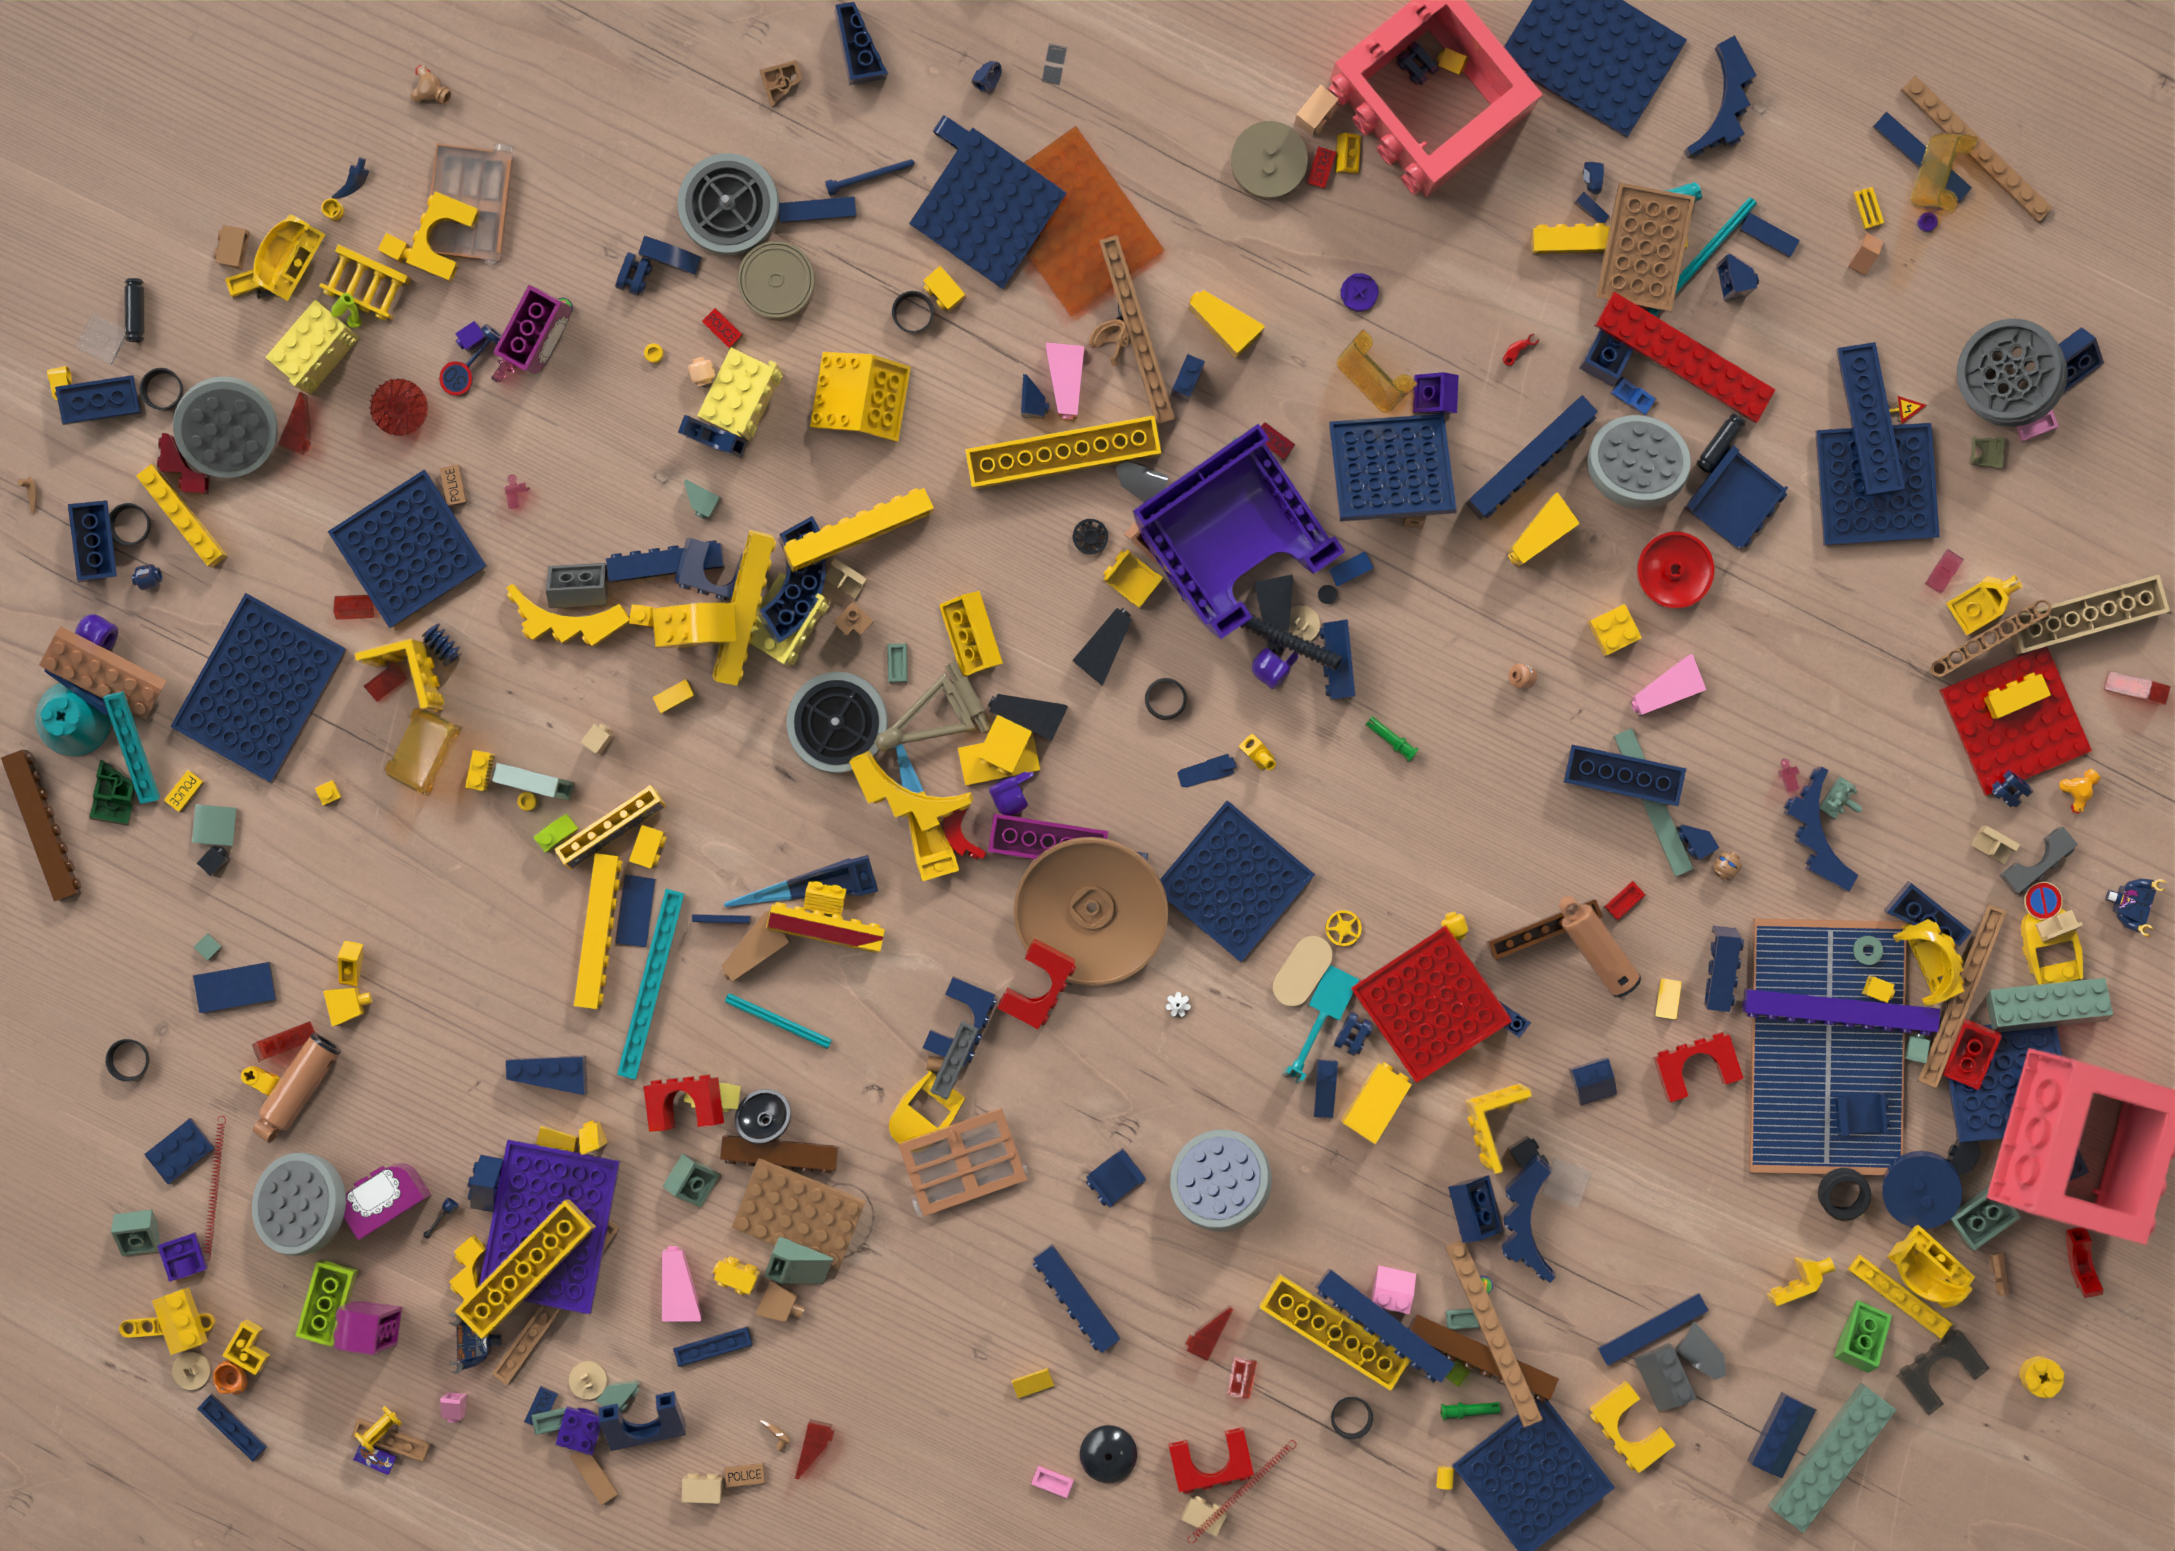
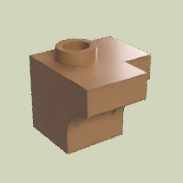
M852 602L833 623L848 636L853 630L862 635L874 621Z

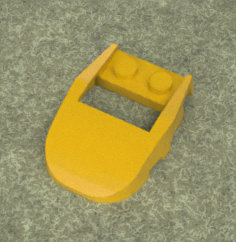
M2061 909L2058 914L2060 915L2062 913H2065L2066 911ZM2027 913L2021 924V936L2023 937L2024 945L2022 950L2023 955L2026 956L2029 971L2034 973L2037 981L2035 985L2083 979L2082 947L2076 929L2042 942L2035 924L2045 920H2039ZM2072 941L2076 960L2039 967L2035 948Z
M928 1071L900 1099L899 1104L889 1119V1132L896 1142L901 1143L950 1126L966 1098L954 1088L948 1100L931 1093L930 1090L937 1075L932 1071ZM920 1088L951 1111L938 1128L908 1105ZM934 1143L914 1149L912 1152H923Z

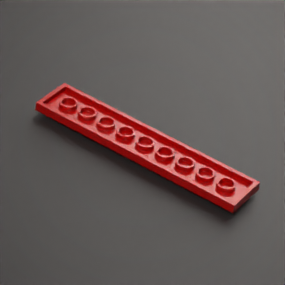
M1616 292L1611 294L1594 325L1754 423H1758L1776 390Z

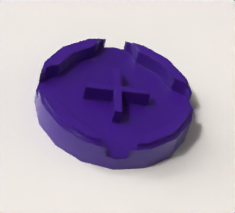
M1363 273L1353 274L1343 282L1340 290L1343 304L1355 312H1363L1370 309L1376 303L1379 295L1378 286L1373 278Z

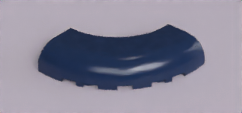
M811 516L780 533L778 541L783 550L788 541L793 539L798 541L809 532L817 533L820 530L814 517ZM785 557L786 577L784 584L776 597L759 610L758 615L766 630L777 644L790 637L805 623L819 600L816 596L817 594L821 595L824 586L826 558L792 572Z

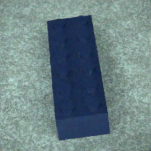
M1572 744L1563 783L1678 807L1687 768Z

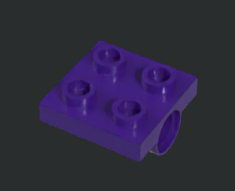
M196 1232L157 1245L169 1282L208 1269Z
M567 1406L555 1445L593 1455L601 1429L599 1415H595L589 1409H575Z

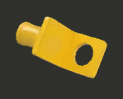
M1250 734L1239 745V748L1250 757L1260 770L1266 768V770L1270 771L1275 768L1276 761L1274 756L1254 734ZM1250 741H1254V745L1251 748H1246Z

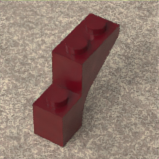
M162 433L158 440V447L161 449L160 456L157 458L159 471L182 474V477L179 478L181 492L209 495L210 476L192 471L179 451L174 436Z

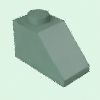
M685 479V488L691 507L696 511L695 515L704 520L706 517L711 519L721 498Z
M1915 1033L1914 1037L1909 1036L1904 1058L1922 1063L1927 1062L1930 1041L1925 1040V1035Z

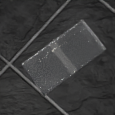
M1048 44L1041 82L1060 86L1067 47Z

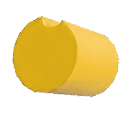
M1448 1466L1437 1467L1436 1488L1446 1490L1453 1488L1454 1468Z

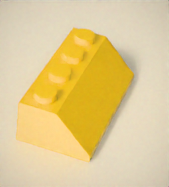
M980 591L963 594L939 604L963 677L1003 664Z

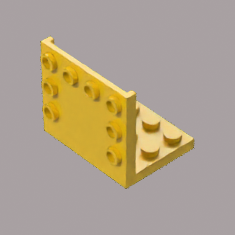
M823 352L810 427L815 429L858 431L898 442L911 366L873 354Z
M408 639L354 653L356 661L375 667L385 666L387 661H393L394 663L404 661V657L408 656L421 709H433L435 712L443 710L444 698L438 692L437 687L440 686L437 675L434 676L433 668H435L433 658L429 657L426 643Z
M1520 1083L1465 1100L1470 1115L1467 1117L1470 1128L1474 1127L1476 1134L1473 1135L1476 1147L1480 1146L1481 1149L1479 1154L1481 1164L1495 1174L1502 1172V1168L1483 1111L1493 1108L1501 1110L1509 1107V1103L1517 1102V1104L1528 1101L1527 1097L1532 1096L1530 1088Z

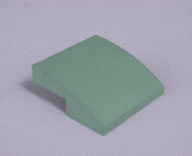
M195 804L192 843L233 846L236 808Z

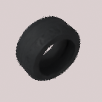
M1851 1168L1833 1169V1171L1828 1172L1823 1177L1818 1187L1820 1204L1830 1216L1838 1220L1847 1221L1860 1217L1871 1203L1872 1194L1868 1182L1859 1172ZM1843 1181L1856 1182L1859 1185L1860 1191L1854 1203L1846 1207H1836L1830 1203V1193L1835 1185Z

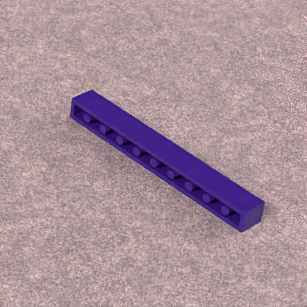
M1744 989L1742 1012L1748 1013V1017L1759 1018V1014L1767 1015V1019L1778 1020L1779 1016H1784L1787 1021L1796 1022L1798 1018H1804L1806 1023H1817V1020H1823L1826 1025H1836V1022H1843V1026L1855 1027V1024H1863L1862 1028L1866 1029L1882 1026V1030L1886 1031L1901 1028V1032L1913 1033V1030H1920V1034L1932 1035V1031L1938 1032L1940 1009L1751 989Z

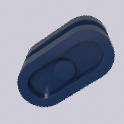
M1413 41L1408 46L1410 53L1406 54L1402 51L1396 57L1398 60L1396 64L1401 70H1406L1410 74L1409 78L1414 84L1417 85L1419 83L1423 85L1428 80L1425 74L1429 72L1434 75L1439 70V67L1417 42ZM1416 58L1423 67L1419 68L1413 59Z
M628 252L619 272L615 288L624 290L628 286L630 287L631 294L636 296L639 293L642 294L646 287L644 282L646 275L649 276L653 265L650 264L651 260L643 257L638 262L636 261V254ZM635 268L637 271L634 279L631 280L629 277L632 269Z
M2008 770L2003 774L2006 781L2002 783L1997 780L1992 785V792L1997 798H2004L2003 801L2009 807L2014 806L2017 808L2022 803L2019 797L2022 794L2029 797L2034 791L2023 779L2011 770ZM2011 786L2016 788L2014 792L2009 789Z
M1350 1012L1333 1045L1341 1049L1344 1044L1348 1046L1347 1053L1355 1056L1356 1053H1361L1364 1047L1362 1042L1365 1036H1370L1373 1027H1371L1372 1022L1366 1019L1362 1023L1356 1021L1358 1015ZM1352 1028H1355L1357 1032L1353 1040L1347 1038Z

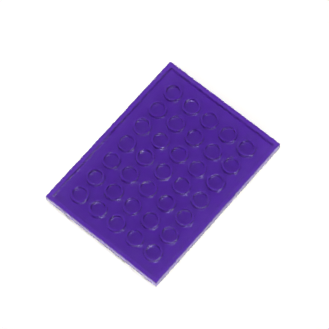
M510 1139L507 1140L479 1286L564 1200L570 1199L596 1228L523 1301L591 1314L620 1161L587 1154L581 1155V1153Z

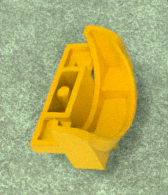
M289 214L286 219L279 222L268 232L259 246L254 260V277L251 281L288 301L326 234Z
M1927 919L1915 926L1908 923L1902 926V932L1893 935L1895 942L1908 940L1931 991L1930 995L1921 999L1924 1005H1934L1964 992L1962 987L1964 982L1959 975L1960 972L1964 971L1961 966L1963 965L1962 958L1954 950L1956 946L1953 939L1943 933L1939 935L1941 931L1936 922L1934 923Z
M1919 1225L1914 1226L1904 1241L1897 1242L1887 1256L1896 1265L1903 1282L1911 1291L1926 1300L1937 1302L1943 1308L1959 1304L1973 1290L1969 1285L1975 1276Z

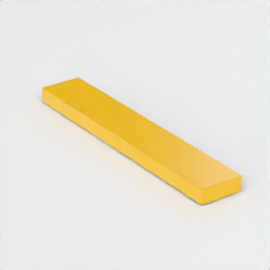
M1860 1254L1857 1255L1847 1270L1938 1338L1942 1339L1953 1325Z

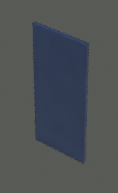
M625 875L616 943L641 947L647 946L655 887L654 878Z

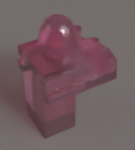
M514 474L508 476L509 485L504 486L508 509L520 507L517 492L530 490V487L525 486V482L517 484V478Z
M1786 758L1782 759L1780 764L1783 770L1778 771L1779 779H1783L1786 792L1798 790L1799 786L1795 775L1800 772L1797 766L1790 767L1789 760Z

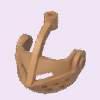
M1115 319L1104 322L1096 327L1089 336V345L1092 348H1098L1106 342H1117L1115 354L1110 357L1112 366L1119 364L1118 358L1121 355L1122 347L1128 345L1129 339L1125 323ZM1118 329V332L1109 335V332Z

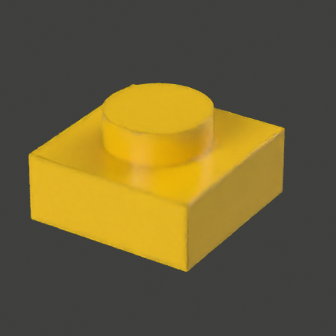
M334 780L315 788L323 806L342 798Z

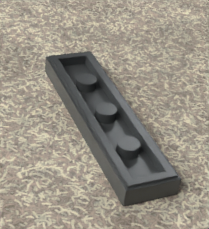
M961 1021L930 1090L931 1093L948 1100L979 1031L978 1028Z

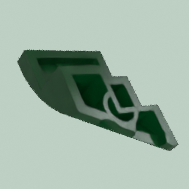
M100 760L93 793L94 800L89 818L129 826L135 791L133 782L124 777L119 771L113 769L105 761Z

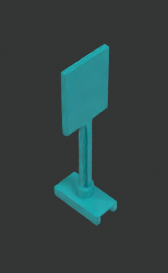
M1329 965L1309 1003V1006L1319 1010L1320 1013L1297 1060H1294L1292 1066L1284 1068L1282 1076L1285 1077L1292 1074V1078L1297 1077L1295 1082L1298 1084L1304 1081L1306 1074L1302 1072L1305 1066L1304 1062L1326 1017L1330 1016L1340 1021L1353 994L1351 987L1359 982L1358 978Z

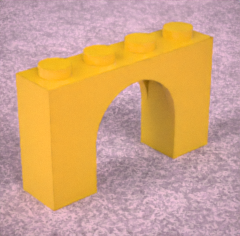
M435 191L434 195H430L428 199V210L421 216V227L419 231L416 230L412 240L414 244L412 249H408L405 259H407L406 263L410 266L452 282L459 264L433 252L429 242L430 233L438 223L443 221H454L474 229L481 211Z
M1624 1381L1589 1408L1592 1412L1590 1417L1596 1424L1601 1423L1604 1427L1602 1430L1603 1434L1608 1440L1613 1439L1616 1443L1613 1447L1619 1455L1624 1454L1627 1460L1625 1463L1632 1471L1635 1469L1640 1473L1673 1448L1675 1444L1662 1427H1659L1648 1437L1638 1442H1629L1621 1438L1618 1432L1619 1417L1626 1409L1640 1400L1630 1384Z

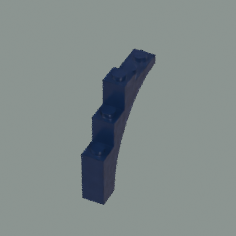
M1735 35L1715 47L1723 73L1721 106L1709 130L1699 140L1684 150L1687 158L1692 155L1694 158L1704 153L1703 149L1709 146L1712 149L1721 144L1720 140L1724 147L1729 144L1732 147L1741 142L1740 138L1745 134L1737 118L1747 113L1746 109L1751 104L1742 87L1746 88L1753 83L1752 80L1757 75Z
M1821 766L1817 767V769L1814 768L1810 773L1809 778L1811 780L1807 786L1804 785L1799 794L1801 798L1793 796L1791 799L1788 798L1784 805V814L1803 824L1795 832V842L1814 852L1813 855L1810 854L1807 858L1805 869L1843 891L1850 892L1858 874L1848 868L1835 855L1826 840L1821 826L1819 799L1822 784L1828 773V770Z
M1536 1155L1505 1186L1506 1197L1514 1203L1516 1201V1203L1504 1214V1225L1510 1231L1514 1230V1232L1502 1244V1253L1508 1260L1512 1259L1516 1263L1523 1258V1263L1529 1268L1533 1267L1537 1271L1536 1274L1542 1280L1546 1279L1551 1283L1555 1279V1271L1539 1252L1531 1228V1211L1534 1200L1541 1185L1551 1174V1166L1540 1156Z

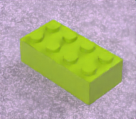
M324 1259L316 1262L295 1337L331 1347L334 1346L333 1333L337 1324L336 1312L340 1306L349 1303L358 1269Z

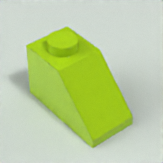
M565 814L549 824L533 838L544 852H550L579 828Z

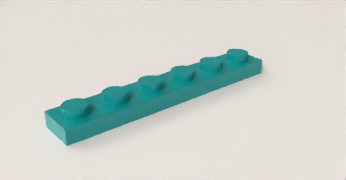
M124 691L105 695L103 699L140 804L159 800L160 795Z

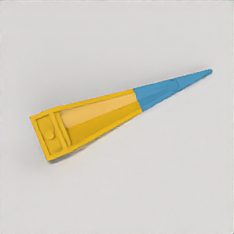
M899 744L896 747L902 786L912 792L926 795L903 745ZM911 811L912 814L907 817L915 863L917 864L921 881L959 871L954 851L941 825L939 824L937 829L930 832L928 830L922 831L913 811Z

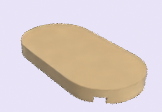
M1308 936L1297 943L1273 980V992L1279 1002L1287 1006H1297L1307 1000L1332 961V950L1326 940L1318 936Z

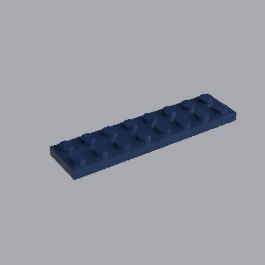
M1876 342L1837 348L1836 352L1865 496L1904 491L1905 485Z

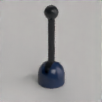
M449 1197L446 1198L442 1204L443 1213L431 1228L424 1232L425 1238L431 1237L432 1231L446 1214L456 1212L459 1208V1204Z

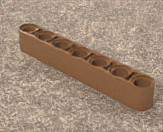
M2041 599L1934 661L1931 664V673L1936 677H1942L2049 615L2052 610L2051 603ZM2039 603H2046L2048 605V611L2045 614L2037 611ZM2022 613H2028L2031 616L2029 623L2023 624L2020 621ZM2005 623L2013 625L2014 630L2012 633H2004L2002 628ZM1988 633L1996 635L1995 643L1989 644L1986 642L1985 637ZM1971 643L1979 645L1978 653L1972 654L1969 652L1968 647ZM1954 653H1959L1962 656V661L1959 664L1953 663L1951 659ZM1937 663H1942L1945 666V671L1941 674L1937 673L1934 669Z

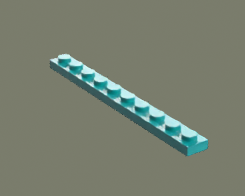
M665 889L617 1072L619 1076L637 1079L685 893Z

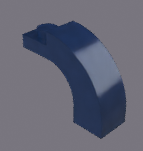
M684 415L678 433L693 441L738 458L743 457L749 442L736 434L717 429L688 415Z

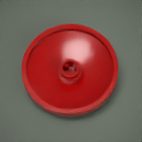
M1667 532L1655 537L1643 548L1637 562V578L1642 591L1651 601L1666 608H1684L1698 602L1709 591L1714 579V561L1709 549L1700 539L1685 532Z

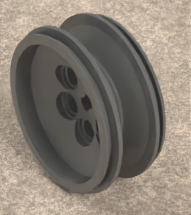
M2003 319L1984 326L1968 340L1958 360L1957 381L1962 396L1977 415L1995 425L2018 427L2031 424L2043 418L2057 405L2066 387L2067 363L2063 351L2055 338L2042 326L2023 319ZM2018 348L2023 350L2020 357L2013 356L2014 350ZM2002 353V360L1997 362L1993 360L1995 354ZM2028 363L2036 364L2033 371H2026ZM2013 367L2015 370L2013 375H2009L2007 369ZM1990 371H1995L1996 377L1988 380L1986 378L1987 374ZM2022 381L2029 382L2025 390L2019 389V384ZM2003 385L2009 386V390L2005 394L1999 393V389Z

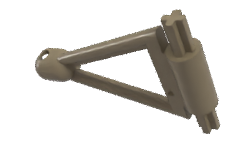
M955 661L945 666L954 683L951 684L944 673L891 728L883 731L876 737L875 745L879 750L889 751L899 744L974 731L976 729L970 719L972 717L981 733L991 729L983 713L985 709L967 676L963 677ZM942 689L960 724L902 734L901 730Z

